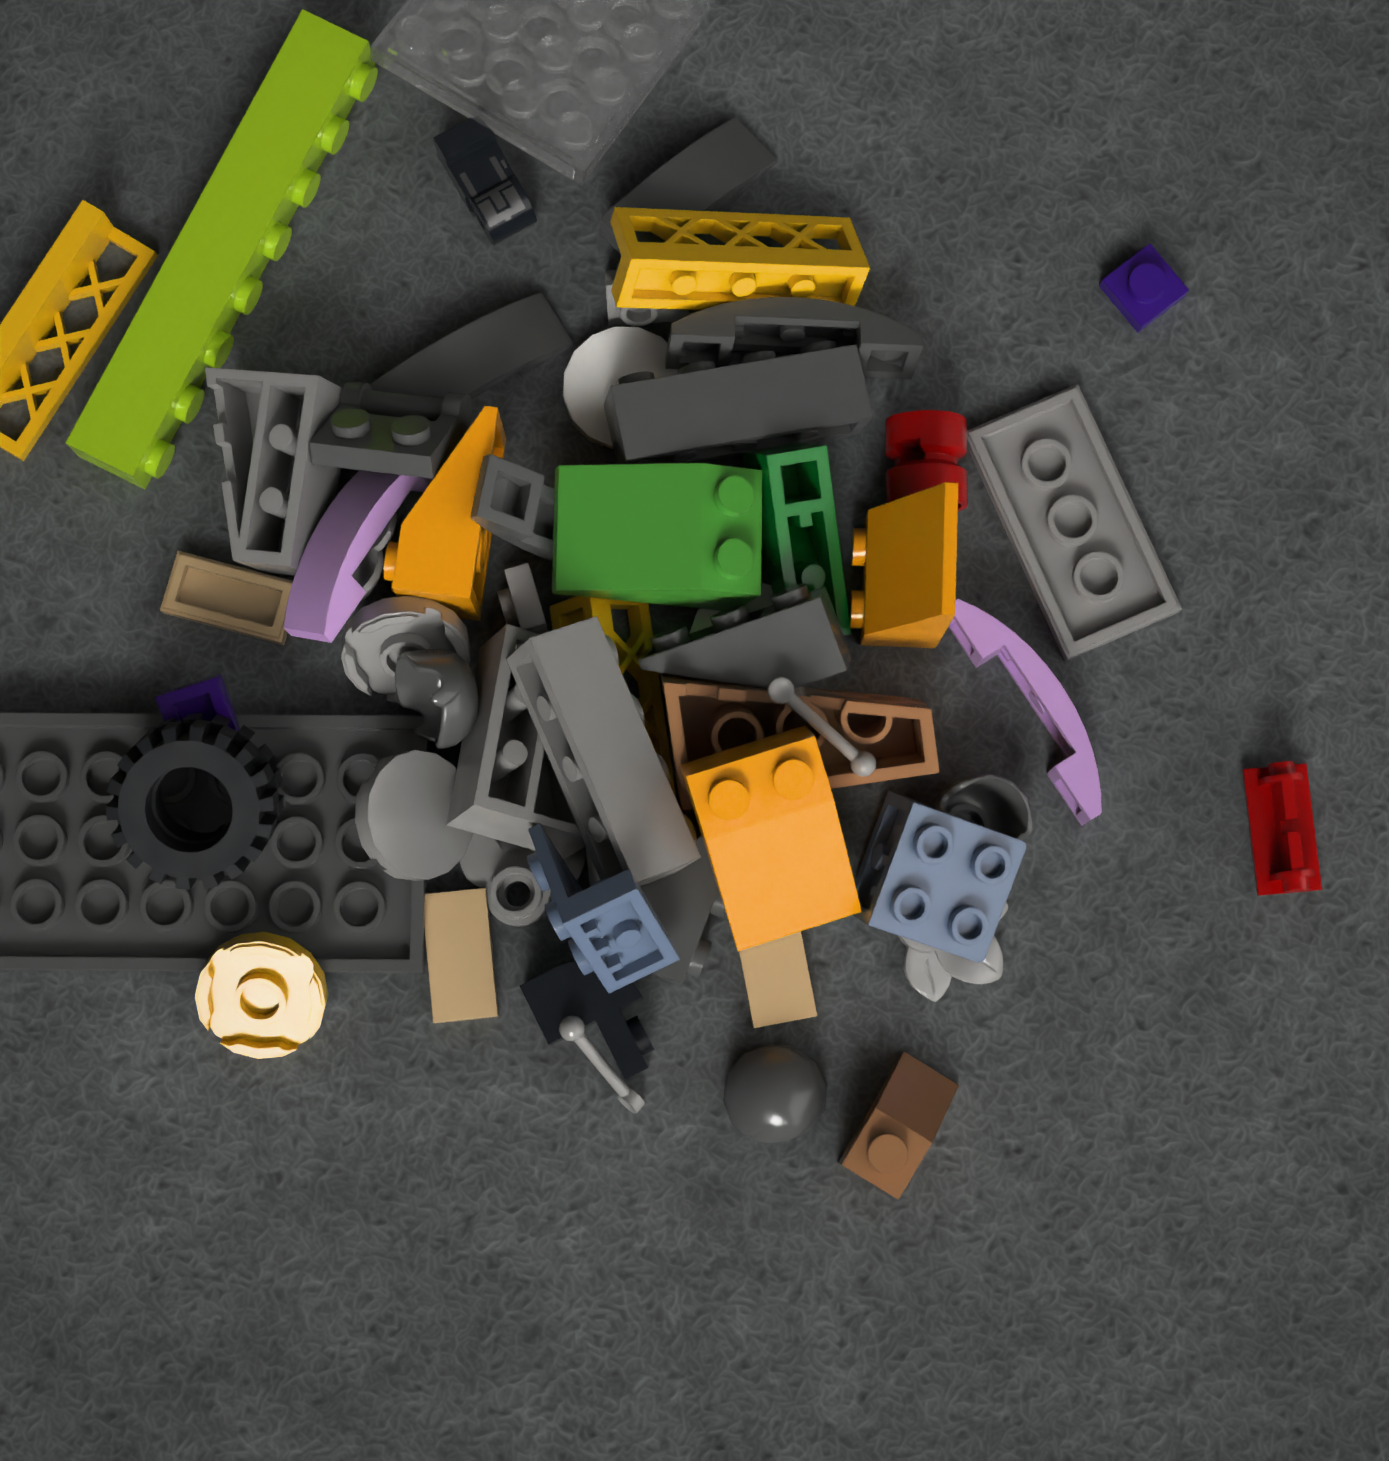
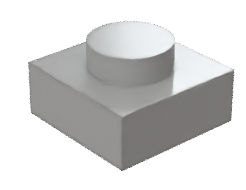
M529 563L505 569L504 572L509 588L499 590L497 593L506 624L512 626L520 624V628L538 634L549 632Z

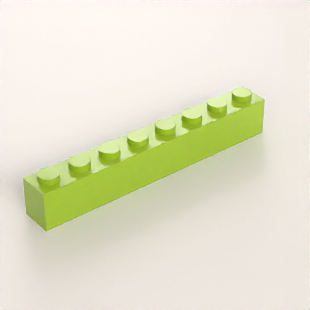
M304 9L301 10L65 442L80 458L144 490L152 476L159 479L167 471L175 452V446L171 444L173 437L182 422L189 424L193 421L203 403L205 393L200 388L206 378L205 367L221 368L227 360L234 342V337L230 334L241 313L249 315L255 308L263 289V282L259 278L269 260L278 261L286 251L292 235V228L288 225L298 206L306 208L314 199L321 180V175L317 171L327 153L335 155L342 147L349 130V121L346 118L356 100L364 102L373 90L378 69L374 67L375 60L368 40Z

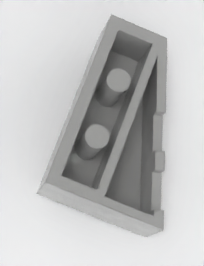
M205 367L207 386L214 389L219 422L213 425L215 441L217 445L222 446L227 481L222 482L232 559L235 562L266 573L295 576L308 541L322 516L338 494L341 468L313 465L309 442L340 404L343 388L319 375Z
M506 624L479 648L474 675L480 702L478 718L470 734L462 740L446 825L535 850L528 828L541 823L562 858L566 859L585 847L586 844L506 660L529 638L540 634Z

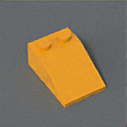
M484 406L402 522L399 542L389 541L384 560V580L391 581V591L397 597L414 596L431 599L453 610L459 618L480 621L493 534L477 524L470 516L483 456L492 454L504 459L506 435L498 407Z
M945 482L868 509L864 528H853L851 566H863L862 590H851L849 620L850 628H861L860 645L914 648L937 647L955 616L958 483Z
M805 725L680 764L737 951L862 912L835 801L815 735Z

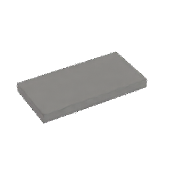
M1078 384L967 430V448L1064 661L1177 614L1182 610Z

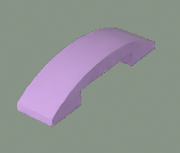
M359 470L352 477L322 516L299 562L286 606L283 627L291 636L329 643L333 642L366 594V591L352 577L353 573L409 492H424L433 479Z
M957 599L955 601V616L948 627L976 668L998 655L1066 757L1065 760L1054 766L1046 774L1081 826L1102 813L1101 788L1093 749L1074 704L1047 664L1014 631L978 607Z

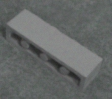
M597 616L529 638L506 660L600 880L610 878L630 869L641 887L672 875L701 858L696 846L697 838L694 826L679 807L670 786L668 766L664 759L656 753L644 726L645 719L642 706L633 694H630L618 666L619 657L616 646L611 638L604 634Z

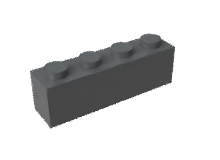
M820 341L804 346L799 350L800 354L777 358L774 351H761L742 357L737 365L716 368L715 363L712 361H701L680 368L678 375L655 378L654 373L648 371L625 375L617 380V385L610 386L604 402L616 464L698 463L738 456L746 451L799 442L813 443L859 434L873 418L857 344L837 348L835 341Z

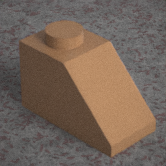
M903 1051L837 1163L899 1200L933 1143L959 1085Z

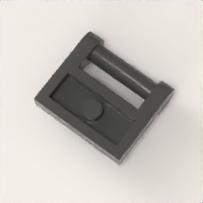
M348 381L342 389L340 404L309 442L313 465L433 479L470 426L473 413L472 399L469 394L448 392L444 398L377 391L372 390L369 383Z

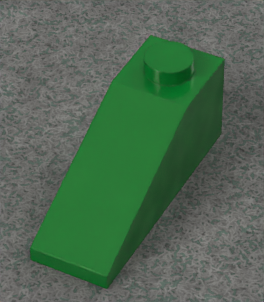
M799 442L742 452L744 468L762 470L761 553L773 594L802 583L807 584L809 592L826 586L843 635L851 634L827 445Z

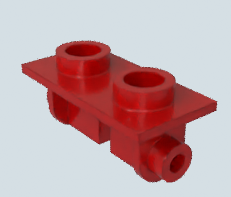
M1294 761L1270 763L1268 767L1243 769L1257 896L1322 890L1307 763L1294 764Z

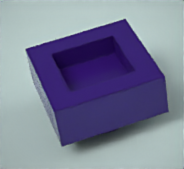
M1150 243L1105 277L1099 285L1101 290L1137 333L1178 303L1189 292L1186 285Z
M221 673L159 693L155 697L164 721L173 717L180 721L189 713H203V720L211 721L218 714L231 718L228 727L236 731L240 730V725Z

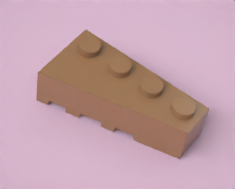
M661 673L677 792L682 811L691 810L693 806L680 764L804 725L815 735L831 789L940 773L932 709L922 699L809 687L794 688V693L859 752L867 751L875 757L876 768L874 772L869 776L861 777L854 774L851 770V761L790 706L786 703H776L768 695L766 688Z

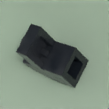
M575 961L557 966L520 985L548 1045H553L564 1039L559 1032V1025L565 1017L578 1016L583 1021L585 1028L597 1023L625 1080L649 1068L644 1055L654 1051V1048L638 1016L636 1015L626 1021L621 1012L622 1009L643 999L633 982L608 993L595 972L584 976Z

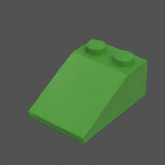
M707 463L559 465L555 468L553 594L719 611L747 604L761 596L762 470Z

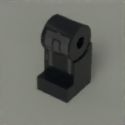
M483 111L433 137L440 162L472 217H476L493 246L537 222L532 205L495 139L494 131Z

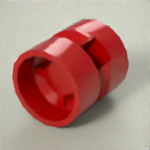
M917 410L894 414L886 418L885 457L895 462V466L887 470L885 474L886 503L947 482L958 483V512L967 508V470L958 465V460L965 457L967 453V422L962 414L941 410Z

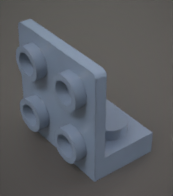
M888 790L855 879L862 912L853 914V916L869 926L978 963L983 962L1025 853L1026 843L1009 835L933 809L909 797Z
M541 823L528 828L536 852L527 856L528 864L543 892L551 890L552 901L544 905L546 913L561 941L572 937L568 939V944L584 976L595 972L607 992L611 993L680 960L670 935L630 869L610 878L602 879L591 887L582 890Z

